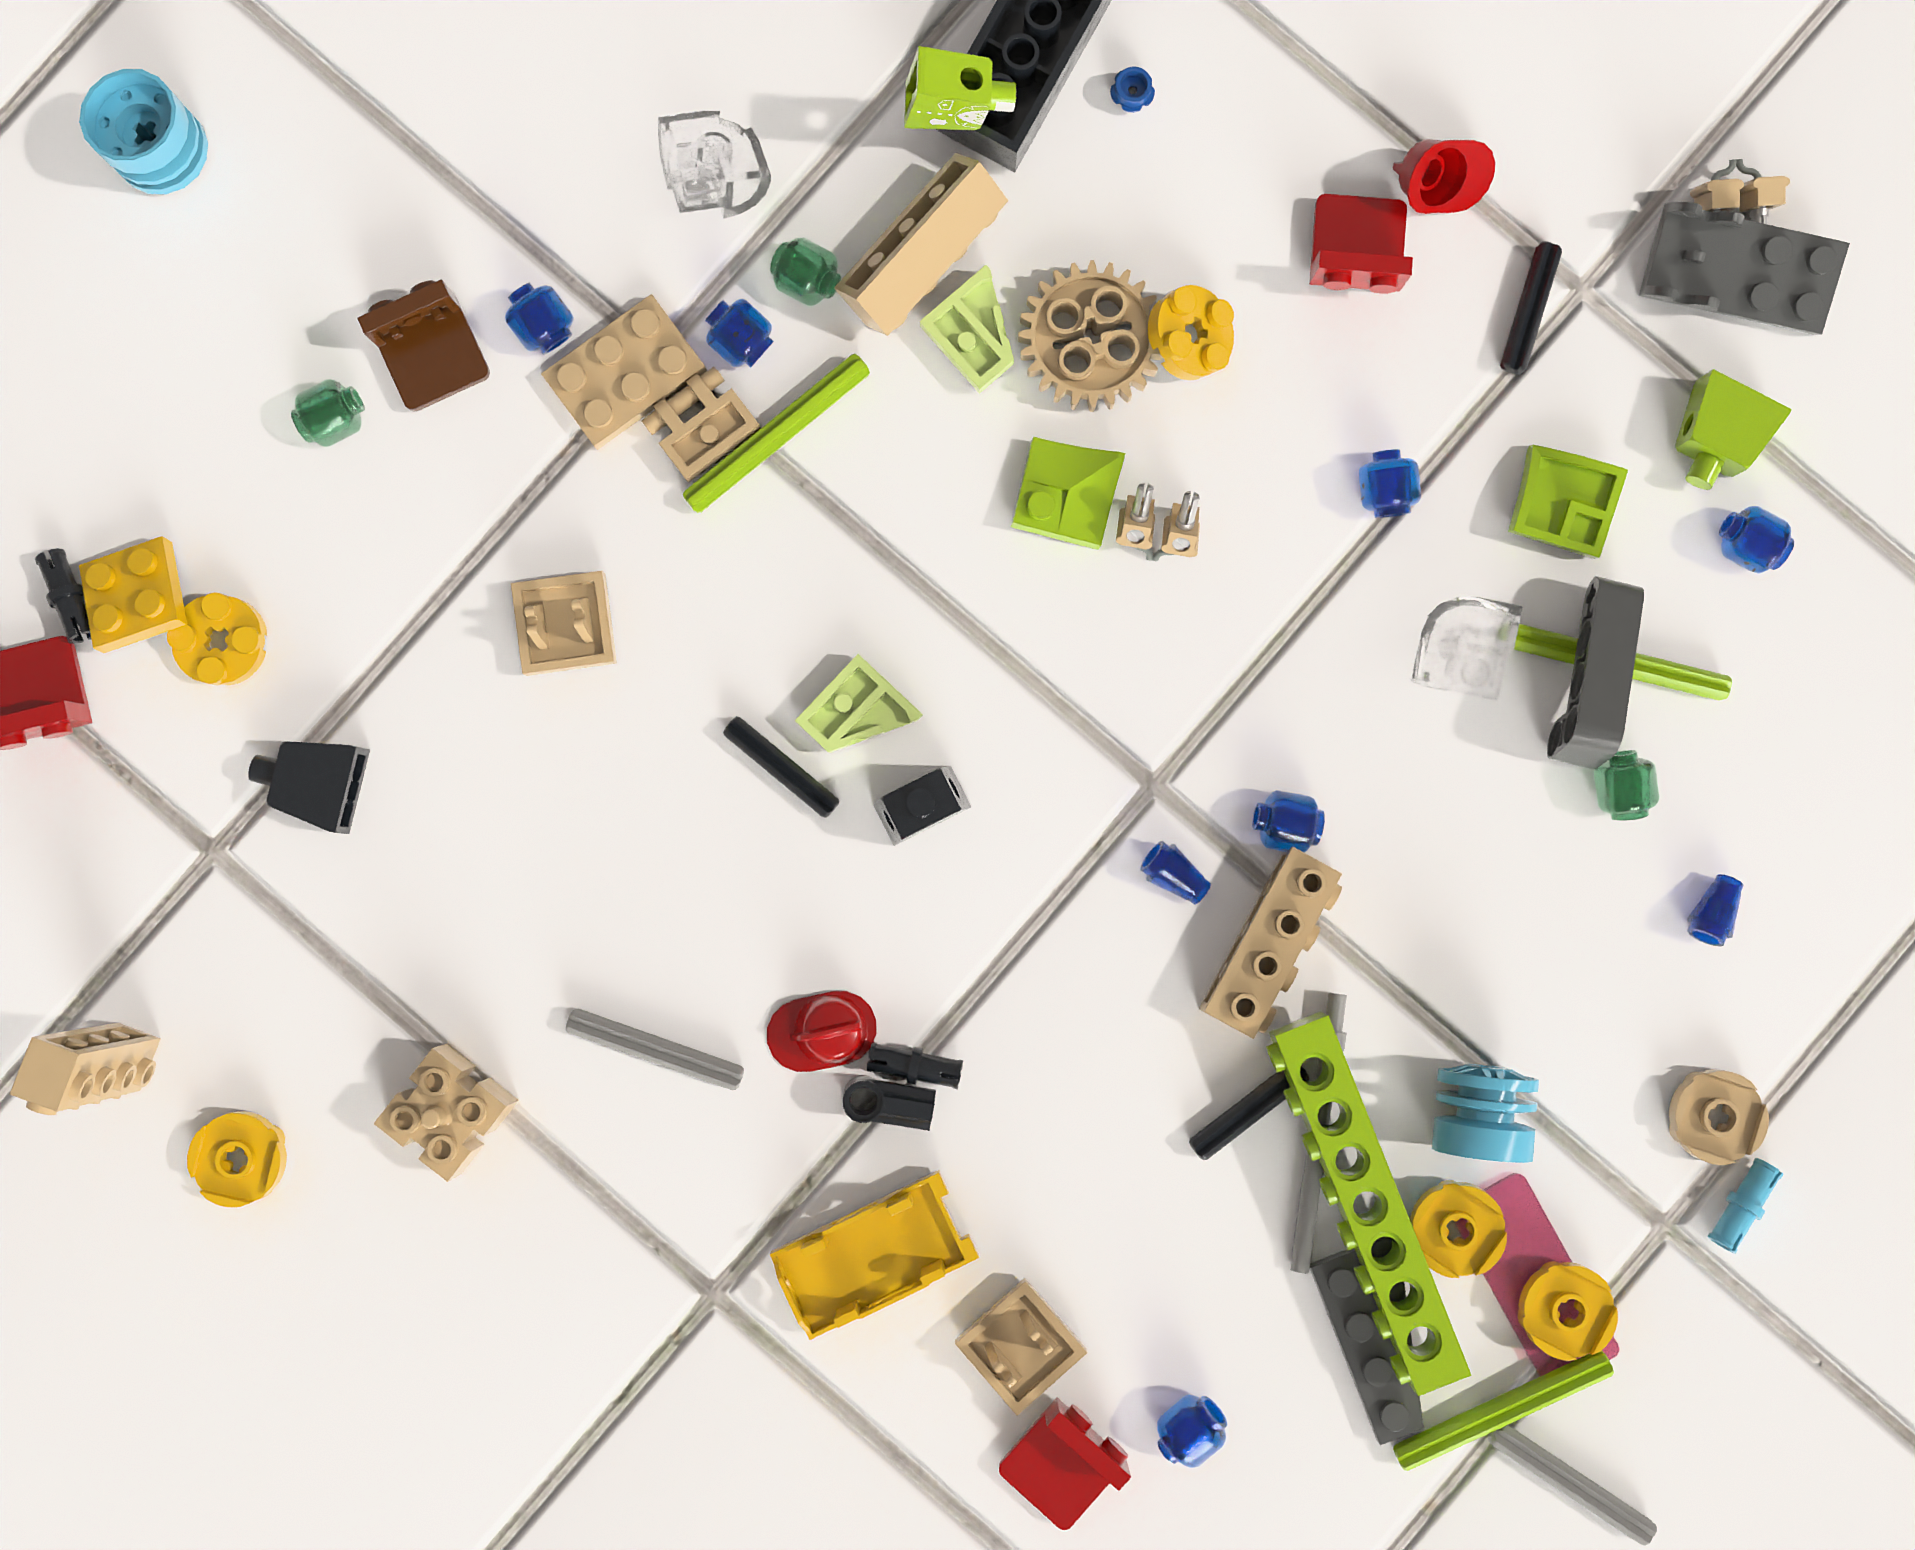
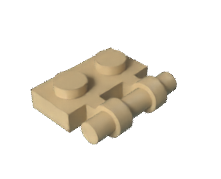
M714 366L701 376L696 373L686 381L687 387L668 401L664 398L653 406L655 411L641 420L651 435H654L666 425L670 428L672 433L658 444L688 483L761 428L732 388L718 399L713 395L711 391L725 381ZM700 401L705 408L686 423H683L678 416Z

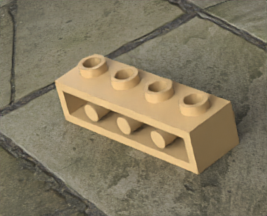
M955 153L834 289L865 325L888 336L894 329H897L905 322L908 313L922 297L929 294L936 287L939 278L947 269L965 255L968 246L983 229L989 227L996 220L998 212L1009 200L980 161Z
M1285 847L1288 851H1283L1199 1007V1010L1252 1039L1255 1038L1258 1031L1264 1034L1271 1025L1277 1011L1271 1006L1279 991L1281 990L1286 993L1293 984L1299 968L1293 966L1302 949L1307 952L1311 949L1321 929L1315 925L1324 908L1328 911L1333 908L1342 891V886L1337 884L1342 876L1341 872L1295 847Z
M121 1023L31 1037L9 1095L26 1100L25 1107L27 1109L44 1115H56L57 1112L67 1109L77 1110L82 1105L100 1104L102 1100L110 1098L120 1099L122 1095L141 1091L150 1082L156 1069V1062L153 1061L161 1038Z

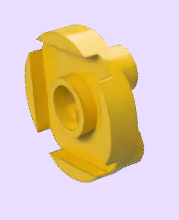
M1197 285L1179 287L1158 300L1149 315L1148 338L1152 349L1158 348L1160 355L1164 358L1165 361L1161 364L1166 371L1177 378L1191 381L1224 369L1229 363L1234 345L1232 325L1234 311L1228 301L1218 299L1211 291ZM1190 324L1197 332V339L1194 343L1191 342V334L1185 331V326Z
M217 592L198 597L184 607L187 625L167 632V642L172 647V655L180 669L196 681L215 686L235 685L247 680L260 668L266 651L263 649L265 645L264 635L267 636V629L258 611L241 599ZM226 629L229 633L224 639L228 645L227 648L223 651L216 647L211 649L209 644L211 642V634L215 630L222 632Z
M234 1111L217 1117L203 1126L194 1135L187 1154V1169L190 1177H195L197 1185L202 1189L199 1192L204 1198L219 1206L242 1207L268 1196L279 1184L286 1168L287 1152L284 1145V1132L265 1117L253 1112ZM240 1147L244 1150V1155L247 1156L248 1162L247 1165L241 1166L239 1171L233 1170L234 1163L231 1160H227V1153L234 1152Z
M1454 1180L1442 1181L1437 1186L1427 1190L1417 1200L1411 1212L1410 1221L1430 1269L1442 1276L1460 1278L1459 1276H1469L1472 1274L1477 1276L1485 1273L1499 1261L1507 1244L1505 1220L1500 1206L1485 1190L1474 1184L1456 1182ZM1460 1218L1468 1220L1465 1227L1470 1233L1466 1239L1457 1236L1452 1241L1447 1238L1450 1231L1446 1226L1451 1220L1456 1222Z
M1551 1261L1543 1264L1540 1270L1535 1272L1524 1285L1519 1299L1517 1316L1520 1325L1524 1328L1529 1339L1538 1348L1554 1358L1571 1361L1577 1360L1576 1357H1583L1589 1353L1594 1355L1607 1346L1616 1331L1618 1311L1617 1307L1614 1306L1613 1296L1610 1293L1611 1289L1600 1275L1581 1264ZM1569 1299H1575L1573 1307L1579 1311L1577 1318L1567 1317L1564 1323L1560 1322V1313L1557 1311L1558 1306L1561 1302L1566 1303Z

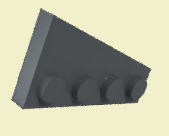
M1380 1237L1373 1243L1371 1248L1373 1257H1384L1390 1252L1392 1248L1391 1237ZM1353 1248L1348 1251L1346 1249L1310 1263V1271L1376 1441L1381 1446L1424 1429L1420 1396H1417L1408 1383L1403 1385L1399 1383L1389 1357L1396 1355L1390 1338L1385 1340L1381 1338L1372 1317V1312L1379 1309L1373 1294L1365 1295L1357 1280L1354 1268L1361 1264L1355 1249ZM1398 1282L1391 1288L1389 1299L1393 1302H1399L1406 1298L1404 1282ZM1411 1332L1407 1338L1409 1346H1413Z

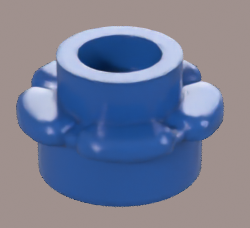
M1132 66L1116 74L1114 78L1115 84L1110 88V95L1115 104H1120L1124 111L1130 113L1139 112L1143 106L1151 104L1155 96V89L1152 87V78L1147 71L1140 67ZM1130 87L1136 88L1137 92L1135 94L1129 93L1128 89Z

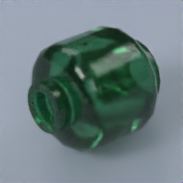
M805 237L795 238L790 242L782 243L772 257L770 272L773 275L776 289L806 306H814L819 304L824 298L830 299L836 293L834 287L841 281V275L837 273L838 261L836 255Z
M326 379L297 394L294 401L295 409L291 410V418L305 441L308 443L316 442L322 447H330L360 431L362 426L360 413L365 411V405L354 387L349 386L345 388L337 380Z
M1635 750L1617 751L1609 761L1594 770L1597 805L1603 812L1610 813L1612 820L1628 821L1645 818L1650 815L1649 810L1654 808L1660 801L1656 765L1648 759L1638 758V752Z

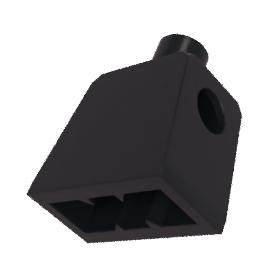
M283 741L279 747L277 759L258 754L253 757L249 766L248 778L251 782L270 786L266 799L269 807L328 832L350 834L370 749L342 744Z
M951 766L938 768L884 795L873 805L893 846L971 808Z

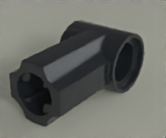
M867 1075L857 1076L845 1085L843 1109L851 1120L858 1123L877 1122L930 1131L936 1089L880 1081ZM861 1087L871 1089L877 1096L875 1105L868 1110L856 1109L850 1102V1096L856 1089Z

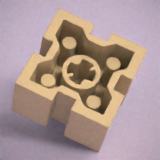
M448 1044L437 1046L430 1050L409 1077L411 1081L418 1085L416 1089L410 1088L397 1093L373 1123L402 1147L413 1142L423 1147L425 1150L418 1159L446 1182L461 1175L485 1145L476 1136L478 1134L485 1136L495 1131L519 1101L492 1078L481 1082L471 1078L469 1074L476 1066Z

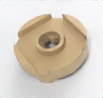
M1720 1069L1696 1071L1684 1078L1683 1083L1678 1086L1672 1096L1669 1106V1132L1671 1137L1693 1157L1711 1164L1729 1165L1736 1163L1734 1162L1735 1160L1741 1159L1746 1154L1751 1155L1759 1149L1768 1131L1769 1113L1766 1104H1762L1760 1095L1756 1092L1758 1089L1750 1080L1742 1075ZM1718 1104H1723L1722 1112L1729 1115L1727 1124L1719 1123L1716 1130L1711 1127V1120L1708 1118L1711 1109H1715Z

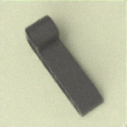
M1595 576L1591 580L1583 603L1566 713L1557 719L1551 729L1547 744V757L1549 759L1594 770L1611 759L1620 748L1625 731L1644 603L1643 587Z

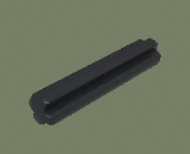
M1542 241L1535 248L1500 363L1503 371L1520 375L1527 369L1562 255V248L1558 244Z
M736 716L725 727L723 734L728 740L821 817L827 818L836 809L840 802L838 797L741 717Z
M1301 1065V1078L1303 1081L1309 1082V1075ZM1284 1070L1273 1074L1190 1138L1189 1144L1200 1159L1205 1161L1211 1158L1286 1100L1284 1090L1290 1088Z

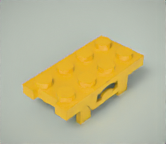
M939 1170L770 1252L769 1255L773 1261L778 1282L798 1324L806 1332L809 1340L836 1327L838 1329L856 1319H863L926 1288L932 1282L945 1277L946 1274L979 1258V1253L970 1234L961 1237L947 1210L942 1197L948 1195L949 1190Z

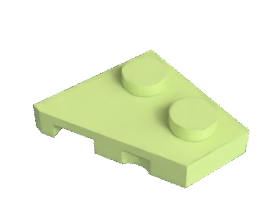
M987 265L983 266L919 321L923 331L979 394L1014 365V357L1006 335L1003 315L992 282L993 277Z
M857 654L795 719V722L828 753H832L919 721L923 714L866 660Z

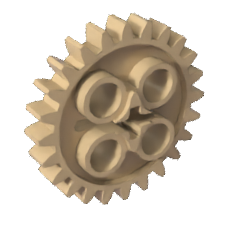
M1090 260L1087 273H1081L1075 262L1071 263L1070 274L1067 278L1057 269L1054 270L1052 277L1054 286L1052 287L1040 281L1038 283V292L1042 299L1028 296L1026 305L1034 313H1021L1020 323L1030 328L1018 332V342L1030 345L1020 351V359L1023 361L1034 360L1027 370V376L1035 377L1041 374L1043 378L1040 381L1038 390L1043 392L1053 386L1056 389L1053 401L1055 403H1058L1065 394L1071 396L1070 404L1072 410L1076 409L1081 399L1087 400L1090 412H1094L1097 400L1103 399L1107 408L1111 410L1114 407L1115 395L1117 394L1126 403L1130 402L1132 398L1130 386L1143 392L1147 382L1142 374L1155 377L1158 367L1151 360H1162L1163 358L1158 348L1152 349L1148 338L1150 310L1156 304L1157 296L1152 295L1145 298L1141 296L1146 284L1144 280L1136 283L1134 286L1128 284L1131 273L1129 269L1124 271L1119 278L1113 276L1114 267L1111 262L1108 263L1103 273H1097L1094 260ZM1102 301H1111L1118 306L1120 312L1113 317H1106L1098 312L1096 305ZM1065 312L1074 317L1076 324L1069 329L1058 328L1053 323L1052 317L1058 313ZM1122 324L1131 325L1130 330H1115ZM1092 329L1094 336L1100 335L1099 342L1092 344L1090 337H1084L1085 330ZM1056 342L1069 343L1061 349L1053 348V344ZM1114 344L1126 345L1130 349L1132 357L1125 361L1116 360L1110 355L1108 348ZM1070 356H1080L1086 360L1088 368L1081 373L1071 372L1064 364L1065 359Z

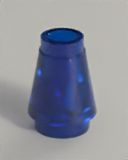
M1164 841L1158 842L1149 851L1140 866V870L1147 875L1146 881L1188 900L1194 905L1198 904L1205 897L1211 886V882L1205 879L1203 874L1175 844L1168 845Z
M1716 875L1714 882L1711 883L1687 917V921L1690 924L1687 930L1688 934L1700 942L1717 947L1724 946L1727 939L1733 938L1744 884L1728 875Z

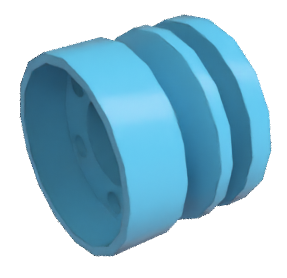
M121 69L104 75L90 87L81 104L79 123L84 139L132 187L147 194H169L185 188L198 177L207 160L208 140L204 128L158 76L142 69Z
M1465 1064L1452 1068H1438L1437 1081L1458 1085V1091H1437L1436 1100L1456 1106L1457 1111L1456 1115H1443L1434 1118L1432 1150L1449 1155L1487 1161L1533 1162L1536 1129L1514 1122L1515 1113L1537 1111V1102L1516 1098V1092H1538L1539 1079L1524 1076L1510 1068L1490 1065Z

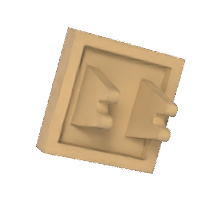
M603 571L511 583L523 675L530 676L617 664L606 574Z
M1026 1278L1021 1280L955 1339V1345L1017 1416L1088 1353L1087 1348Z

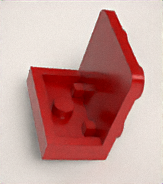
M1321 194L1315 202L1309 285H1319L1331 290H1345L1349 288L1369 289L1371 292L1379 294L1400 292L1412 276L1413 257L1404 256L1407 219L1406 203L1400 199Z
M57 636L0 651V750H10L26 746L28 739L40 736L43 739L67 736L73 733L72 728L93 723L75 644L68 643L66 636Z
M1056 1397L1004 1456L998 1468L1001 1477L1060 1530H1068L1109 1484L1120 1491L1132 1476L1127 1463L1129 1456L1126 1451L1111 1437L1107 1436L1104 1440L1091 1428L1093 1425L1092 1421L1081 1409L1074 1404L1068 1407Z

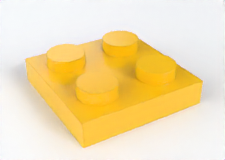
M160 536L79 565L94 649L107 653L187 625L173 544L165 537Z

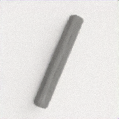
M579 1008L572 1010L566 1023V1031L570 1034L732 1091L738 1089L744 1075V1068L741 1065Z
M1506 1425L1489 1434L1488 1440L1495 1448L1639 1544L1646 1546L1651 1543L1657 1533V1526L1651 1519L1511 1426Z

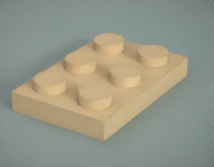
M650 294L542 372L541 375L594 447L599 450L653 411V406L663 398L668 400L687 386L686 381L696 373L701 376L707 369L654 296Z

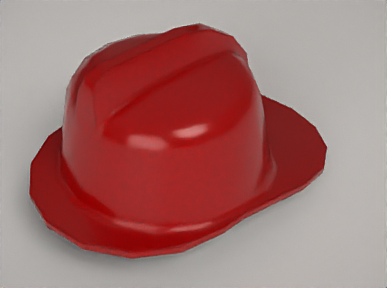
M1426 139L1416 143L1408 151L1403 161L1394 162L1392 168L1399 175L1400 188L1408 197L1409 205L1415 212L1423 214L1456 213L1469 209L1486 194L1494 178L1496 162L1493 151L1484 142L1476 140L1441 141Z
M831 991L795 999L783 1004L772 1015L767 1027V1045L772 1056L783 1067L795 1072H813L846 1065L862 1058L869 1051L877 1034L876 1017L871 1006L861 996L848 991Z

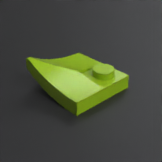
M1033 436L1011 527L1098 550L1102 545L1108 516L1126 453L1074 446Z
M1534 444L1529 445L1526 452L1522 481L1508 532L1592 559L1600 558L1629 469Z

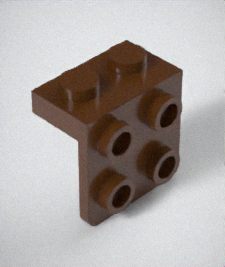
M442 279L436 282L433 280L421 282L411 288L410 294L394 301H379L368 309V313L357 317L364 335L379 348L405 407L410 411H420L481 383L490 376L489 366L456 295Z

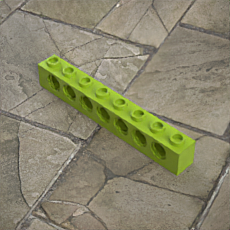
M1320 1011L1269 1031L1273 1044L1266 1046L1269 1058L1277 1073L1284 1070L1290 1088L1284 1090L1286 1101L1293 1116L1301 1115L1308 1132L1301 1134L1302 1141L1311 1161L1319 1159L1325 1173V1177L1319 1179L1321 1189L1329 1206L1334 1204L1338 1206L1343 1221L1336 1223L1338 1232L1347 1251L1355 1249L1361 1265L1355 1267L1354 1271L1365 1295L1373 1294L1379 1310L1372 1312V1317L1383 1340L1390 1338L1396 1355L1389 1357L1399 1383L1401 1385L1408 1383L1419 1397L1472 1376L1329 1015ZM1317 1057L1322 1063L1320 1076L1313 1081H1303L1300 1075L1302 1063L1308 1058ZM1336 1102L1340 1110L1338 1119L1331 1125H1321L1318 1121L1319 1109L1325 1103ZM1345 1147H1354L1357 1151L1355 1164L1348 1169H1338L1336 1166L1338 1152ZM1362 1192H1373L1375 1198L1373 1207L1366 1213H1356L1353 1208L1355 1198ZM1380 1237H1391L1392 1248L1390 1252L1384 1257H1373L1371 1253L1373 1243ZM1398 1282H1408L1410 1285L1408 1296L1399 1302L1390 1301L1389 1293L1391 1288ZM1426 1327L1427 1337L1425 1341L1418 1346H1409L1407 1344L1409 1333L1414 1328Z

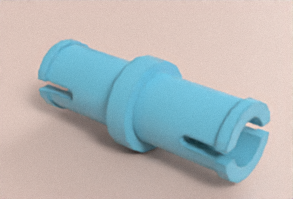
M1755 1158L1753 1165L1737 1191H1730L1726 1201L1729 1204L1713 1231L1707 1237L1723 1249L1736 1254L1737 1248L1754 1220L1762 1219L1765 1214V1210L1762 1207L1784 1174L1768 1162Z

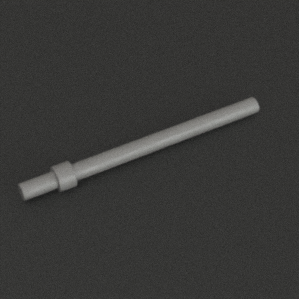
M1329 992L1326 1014L1329 1015L1342 1051H1344L1347 1033L1342 1030L1347 995ZM1320 1059L1318 1065L1317 1078L1320 1076L1322 1072V1063ZM1332 1102L1325 1103L1319 1109L1318 1121L1321 1125L1330 1124ZM1307 1152L1290 1268L1291 1271L1308 1274L1310 1269L1321 1189L1319 1179L1323 1175V1168L1319 1159L1311 1161Z

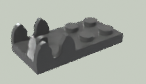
M1670 202L1664 204L1639 296L1812 335L1823 334L1850 245L1849 242L1746 220L1743 214L1737 212L1705 211L1697 203Z

